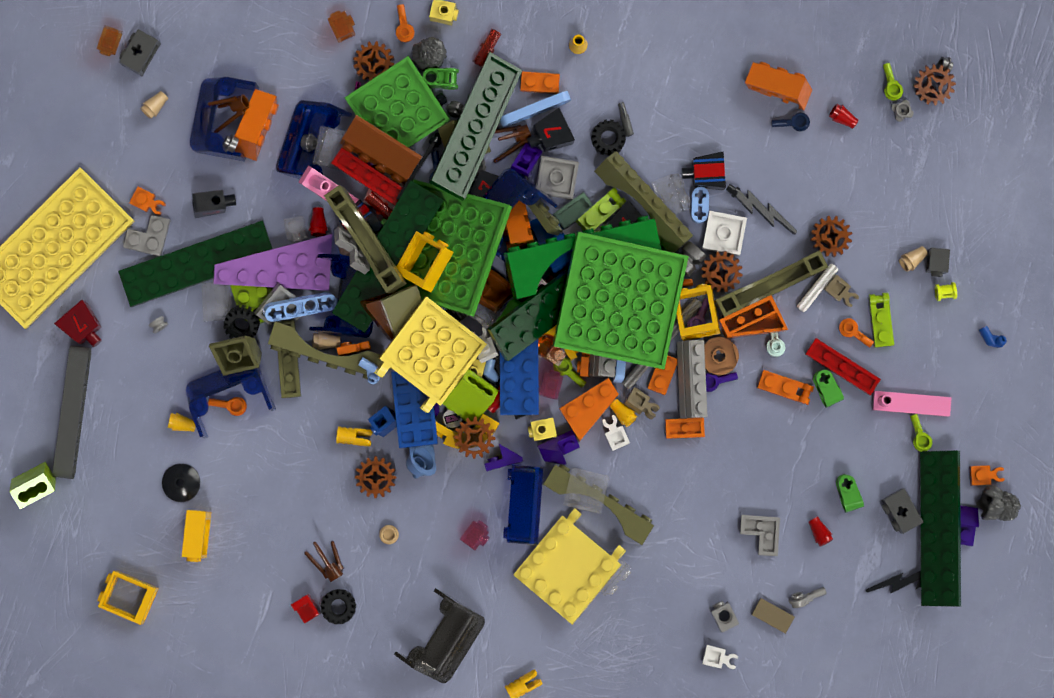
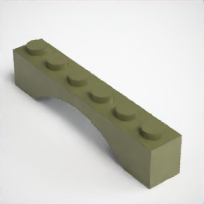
M617 151L607 157L594 171L606 185L618 188L632 196L642 205L650 218H655L660 244L668 252H677L694 236Z
M339 185L324 195L335 214L358 244L386 293L393 294L406 285V281L347 190Z
M819 250L767 277L715 300V305L721 317L724 318L826 270L828 266Z
M274 322L268 345H271L270 349L282 352V349L290 351L289 355L300 358L303 355L308 357L307 361L317 364L319 361L326 362V367L336 370L337 367L345 368V373L355 375L358 372L363 374L365 379H368L366 370L358 366L362 357L378 367L383 363L378 359L381 356L380 354L370 351L351 356L325 354L308 345L293 327Z
M560 464L559 467L557 465L553 467L543 484L544 486L559 495L581 494L600 501L617 517L624 534L640 545H643L654 527L651 524L652 519L644 514L641 517L634 513L636 510L627 504L623 507L618 503V498L611 494L608 497L602 494L603 489L595 484L592 487L585 483L586 479L578 474L576 476L568 473L570 469Z

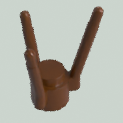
M244 94L208 102L209 106L218 105L219 109L230 106L233 112H237L215 129L214 133L217 134L239 116L245 114L244 110L249 108V101Z
M527 124L496 129L495 133L513 132L499 137V141L514 137L516 142H520L494 159V163L502 160L527 143L526 138L531 136Z
M331 541V546L336 564L334 562L330 564L317 542H313L326 567L323 569L307 551L304 554L323 574L325 579L328 578L332 582L343 575L341 570L344 567L340 562L334 541Z

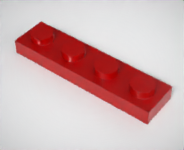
M344 148L340 149L331 164L396 206L399 201L396 198L403 187Z
M817 338L814 339L805 353L806 356L871 396L881 380Z

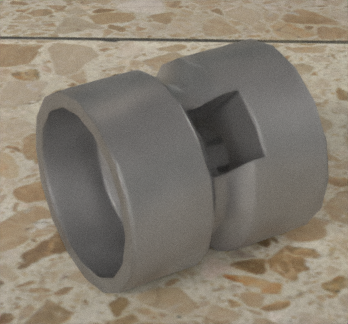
M687 241L681 248L682 253L677 254L689 256L685 275L689 277L695 271V265H700L707 256L695 244Z

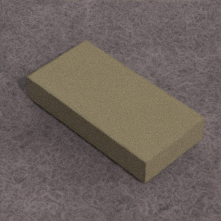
M762 598L759 599L751 614L785 634L795 618Z

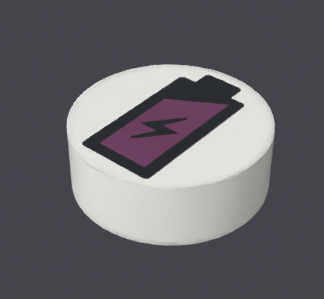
M447 410L443 415V421L449 428H456L462 422V418L451 410Z

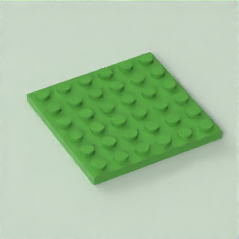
M414 180L416 184L444 200L426 232L435 237L433 239L435 242L441 240L449 245L448 249L454 252L432 292L417 286L421 299L423 300L426 296L439 307L474 317L512 206L467 194L466 198L462 201L433 184ZM426 243L410 272L424 279L440 250ZM404 278L407 284L398 289L397 291L413 285L414 283Z
M577 231L552 346L665 369L689 256Z

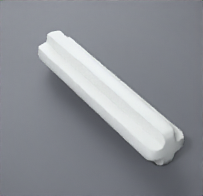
M834 264L828 266L798 303L797 308L800 311L805 312L837 273L838 268Z

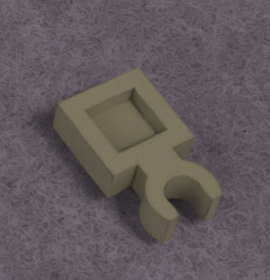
M836 274L824 288L835 300L840 301L843 298L844 304L848 307L853 306L849 303L851 296L857 300L859 299L856 293L848 292L851 286Z
M636 387L631 390L624 403L639 415L645 412L646 417L651 420L656 416L651 410L657 412L660 409L657 404L649 403L650 397Z

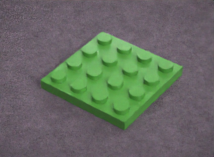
M409 56L345 97L355 115H358L408 148L450 121L448 115Z

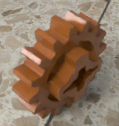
M369 41L368 47L361 45L362 51L356 50L358 57H353V60L357 64L353 66L354 69H359L357 71L358 76L363 74V81L367 78L371 81L394 65V63L390 62L394 60V56H389L391 50H385L386 46L384 43L380 47L378 41L374 45H371ZM371 51L369 55L364 56L367 52ZM379 52L385 55L386 60L379 56ZM376 56V60L378 63H375V65L372 68L371 62H373V59H375ZM362 65L368 67L369 73L364 71ZM380 69H384L382 72L377 74V71H379Z
M935 63L932 64V68L925 65V71L919 70L920 77L915 76V80L918 83L913 85L915 88H919L915 93L916 95L921 94L919 99L921 101L926 99V104L928 105L933 101L936 106L939 100L943 104L945 97L947 99L951 98L949 92H955L951 88V86L956 85L955 81H951L954 75H948L950 69L946 68L943 70L942 64L938 68H936ZM933 72H938L943 75L939 77L934 75ZM927 75L928 79L926 83L922 86V81L924 77ZM931 77L933 78V80H935L936 83H938V91L936 90V88L931 86ZM947 83V88L944 91V93H942V88ZM931 92L934 93L936 96H929L927 95V93Z
M827 216L826 221L821 218L819 220L820 225L815 223L814 227L816 230L811 231V234L815 236L810 241L816 243L813 248L818 247L821 253L825 252V257H828L831 253L834 258L836 257V252L842 255V249L848 250L849 246L847 243L852 242L848 238V236L852 235V232L847 231L850 225L844 226L845 220L843 219L839 222L838 216H835L833 220H831L830 216ZM834 225L838 226L842 231L837 230ZM826 226L825 232L819 235L821 228ZM830 232L832 235H835L833 241H831V238H827ZM843 239V243L837 248L838 240ZM821 242H824L826 245H828V248L824 247L821 244Z
M716 251V256L709 254L710 260L705 259L704 263L706 266L701 267V270L705 271V273L701 274L702 278L707 277L704 283H710L712 289L717 287V292H720L721 288H724V291L727 292V287L729 286L734 289L733 283H740L737 277L743 276L742 273L738 272V270L742 269V265H737L740 260L738 258L733 260L734 254L731 253L727 256L726 251L723 252V255H720L719 251ZM723 259L730 261L733 265H726L723 263ZM716 261L717 264L714 269L709 270L711 264ZM720 263L723 269L727 270L724 272V280L720 273H717L720 268ZM734 273L733 278L728 282L729 275ZM711 278L719 279L721 284L714 282Z
M474 417L473 421L466 418L467 423L460 422L462 428L455 429L459 433L454 436V439H458L455 446H461L459 452L465 451V457L472 454L473 459H475L476 454H479L482 458L484 451L488 454L490 453L488 447H494L491 440H496V437L491 436V434L495 431L494 429H488L491 425L490 423L483 424V418L480 422L477 421V417ZM479 425L481 427L478 430H472L469 426ZM463 431L467 434V440L462 443ZM487 432L488 441L485 444L483 442V435ZM472 433L475 435L480 433L478 437L479 442L473 441L468 444ZM471 446H478L481 450L471 451L469 448Z
M377 456L374 457V461L367 458V464L361 462L362 469H356L360 474L355 476V479L360 481L356 486L363 487L360 492L367 491V497L373 493L374 498H377L379 493L382 497H385V491L391 493L389 487L396 485L392 482V479H397V476L392 475L396 471L395 468H389L392 463L385 464V458L378 461ZM372 465V470L368 474H364L365 470ZM380 465L387 470L388 474H383L380 471ZM377 472L378 475L385 478L378 479L377 483H375L373 479L367 477H371ZM364 481H368L372 485V490L365 485ZM383 481H388L387 485L379 490L380 484Z

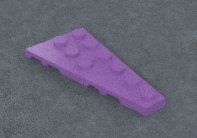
M332 234L215 264L213 284L274 288L279 283L284 288L329 291Z

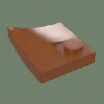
M490 269L479 304L496 313L513 295L510 283Z

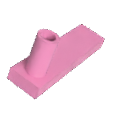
M310 166L307 167L299 180L301 185L325 201L327 200L324 195L338 186ZM349 193L354 203H356L359 199Z
M874 391L872 410L950 417L951 397Z

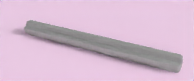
M696 298L682 312L684 325L702 306V303ZM678 319L674 322L671 341L680 332ZM637 364L623 380L622 385L627 389H631L649 366Z

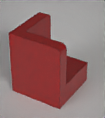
M310 594L291 604L304 623L321 614Z

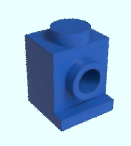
M384 406L368 419L371 424L370 429L376 436L384 437L397 427L396 414L388 406Z

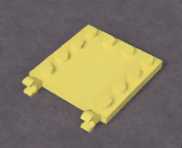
M425 296L378 358L383 363L374 373L383 378L389 368L393 369L428 396V399L421 405L420 409L429 413L435 403L439 406L443 404L487 343Z
M575 508L567 519L564 516L560 517L513 574L572 625L622 566L618 560L626 552L619 545L613 554L609 555L579 530L574 523L582 514Z

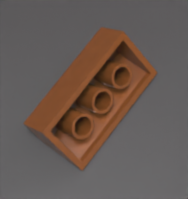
M358 115L355 116L340 142L346 151L350 153L353 151L359 155L358 157L362 161L375 165L379 172H386L391 175V178L397 183L402 182L405 184L422 158L421 155Z

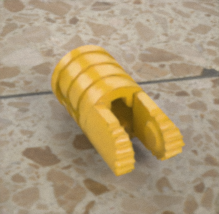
M338 426L336 443L369 447L371 446L370 440L357 438V436L369 437L372 436L371 429Z
M535 669L504 686L510 698H519L543 684L541 679H536L527 685L525 684L537 676Z

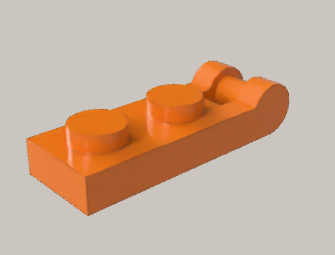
M763 370L757 389L809 405V396L813 392L814 386ZM798 388L803 390L801 396L796 395Z

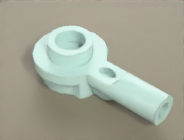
M778 332L770 333L771 340L768 341L766 350L772 357H779L785 351V344L778 338Z

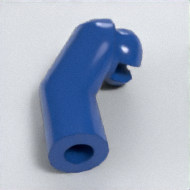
M988 326L979 330L988 346L1000 348L1007 342L1003 335H992Z

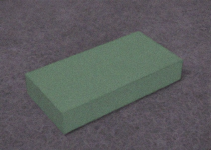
M583 192L556 211L553 216L558 219L560 226L564 230L575 223L593 204Z

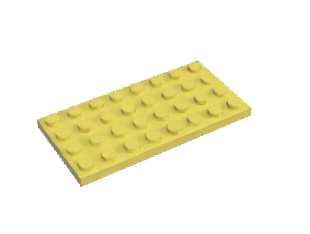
M81 167L0 246V305L24 329H27L135 222Z

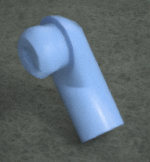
M362 357L358 366L366 370L368 382L376 384L380 379L374 373L378 366Z
M495 358L486 361L483 372L484 377L491 384H495L499 380V375L494 369Z

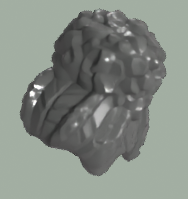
M434 37L423 39L412 47L411 60L422 71L428 68H440L447 57L443 41Z
M994 485L986 486L982 490V497L976 503V506L983 510L980 515L983 520L998 519L1000 521H1011L1017 518L1018 510L1021 509L1020 501L1016 495L1007 491L1003 492Z

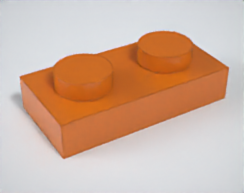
M522 71L521 92L558 94L560 74Z
M667 355L665 369H654L647 389L666 395L678 359Z
M704 418L665 419L666 439L705 437Z

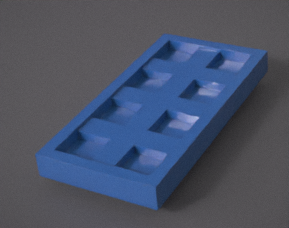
M538 339L509 361L504 360L500 353V415H539Z
M391 371L399 449L437 445L438 438L434 406L429 413L420 409L421 405L428 399V396L398 373Z

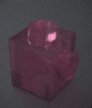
M549 370V373H544L539 396L558 400L563 381L560 372Z
M480 520L478 522L473 521L460 540L476 551L479 545L484 546L490 538L487 536L489 533L486 530L488 526Z

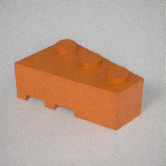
M753 62L745 81L748 89L769 97L783 99L782 102L786 104L789 101L797 103L799 109L805 110L812 92V88L803 74H791L781 67L774 69L765 62H760L759 64Z
M257 89L254 90L249 102V108L246 109L234 136L239 138L235 154L257 161L266 133L270 130L272 117L276 115L279 108L277 96Z
M521 196L501 200V203L512 206L504 229V236L508 235L509 241L506 242L507 251L508 248L519 246L520 249L527 247V243L534 242L531 233L525 201Z
M772 295L718 320L719 326L727 339L785 332L788 330Z
M609 378L559 408L579 442L619 395Z

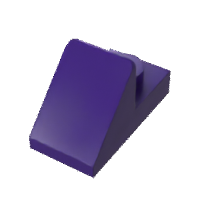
M525 143L511 165V169L530 178L543 151L536 147L530 148Z
M573 430L537 446L545 462L564 465L567 463L563 455L580 448Z
M499 444L503 459L499 460L498 456L487 459L488 463L484 465L486 471H491L523 462V457Z
M960 505L961 545L973 546L976 527H979L978 508Z

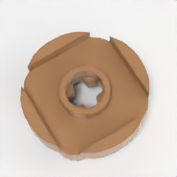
M715 337L704 344L705 369L708 373L721 376L728 374L735 368L739 359V353L733 342L724 337ZM716 351H720L721 354L724 353L725 355L721 362L714 358Z

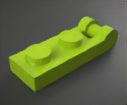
M614 187L576 220V223L583 230L591 228L595 230L627 200L624 197L622 198ZM610 198L616 202L614 206L608 201Z
M882 293V295L876 296L875 294H869L874 348L894 346L889 293ZM876 303H882L883 308L877 309Z

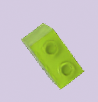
M468 369L443 402V405L460 416L465 422H467L466 418L473 421L474 417H477L478 420L494 402L499 390Z
M45 461L11 479L9 492L18 507L22 509L54 492L56 478L53 477V473Z

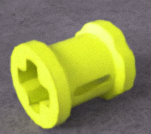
M955 282L942 286L935 284L934 290L937 301L945 298L957 299Z

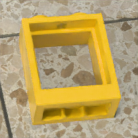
M416 231L396 267L402 277L432 292L454 252L448 249L449 245L441 240L435 242L433 235L427 232L421 234ZM426 243H429L440 251L425 278L422 279L410 271Z
M700 284L693 289L682 288L676 313L682 340L687 341L721 334L711 285ZM707 294L712 323L685 328L680 300Z
M186 511L181 556L187 557L186 561L201 562V559L207 558L212 512Z
M117 570L109 573L105 584H107L106 589L101 591L97 600L99 602L98 607L139 625L144 624L159 588ZM118 578L147 589L136 615L108 604Z

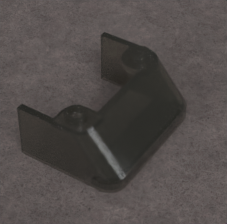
M435 588L434 592L444 598L439 608L440 612L445 615L425 648L417 646L410 651L408 656L395 652L394 655L414 670L441 683H446L452 678L484 627L485 619L458 600Z

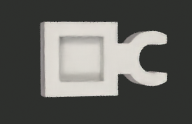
M484 327L482 328L483 334L478 336L487 343L478 356L481 363L499 356L493 339L491 337L488 338L489 334Z
M612 415V424H607L605 419L602 420V423L609 429L605 436L612 451L630 444L623 426L617 428V418L615 415Z
M706 645L702 664L721 669L724 663L730 669H735L736 666L731 665L729 660L731 658L738 659V656L736 654L725 655L726 649Z

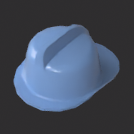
M433 445L409 448L406 466L414 478L435 474L436 463Z

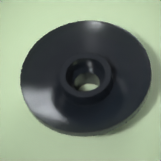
M175 464L164 473L162 488L166 496L171 500L186 502L198 493L200 477L192 466ZM182 479L183 485L179 487L177 480Z

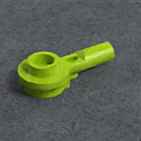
M886 63L883 65L887 79L884 94L887 99L896 101L902 97L903 87L894 79L890 63Z
M559 357L554 361L553 369L556 374L561 376L567 375L581 388L587 383L572 370V363L568 358Z
M918 414L912 415L910 418L916 433L913 446L918 451H928L933 444L932 438L923 432Z

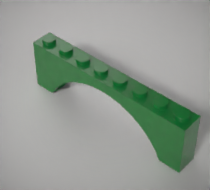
M648 215L638 217L637 221L630 223V220L619 222V226L612 227V224L600 226L601 230L594 231L593 228L582 231L587 234L661 250L655 218H648ZM575 233L565 234L564 239L559 240L556 237L545 239L546 243L538 244V241L527 243V247L521 249L519 246L510 247L508 252L503 253L513 298L519 299L536 295L539 282L548 267L562 254L573 249Z

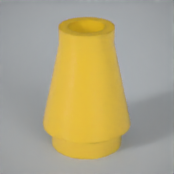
M575 35L570 39L569 49L573 53L582 54L586 51L588 43L582 35Z
M618 399L609 406L621 425L626 427L630 426L638 417L634 410Z
M177 412L176 414L171 413L167 428L172 429V431L194 432L197 421Z

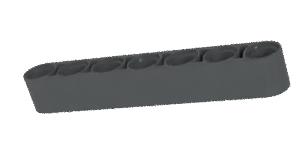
M70 346L53 477L74 479L91 361V348Z

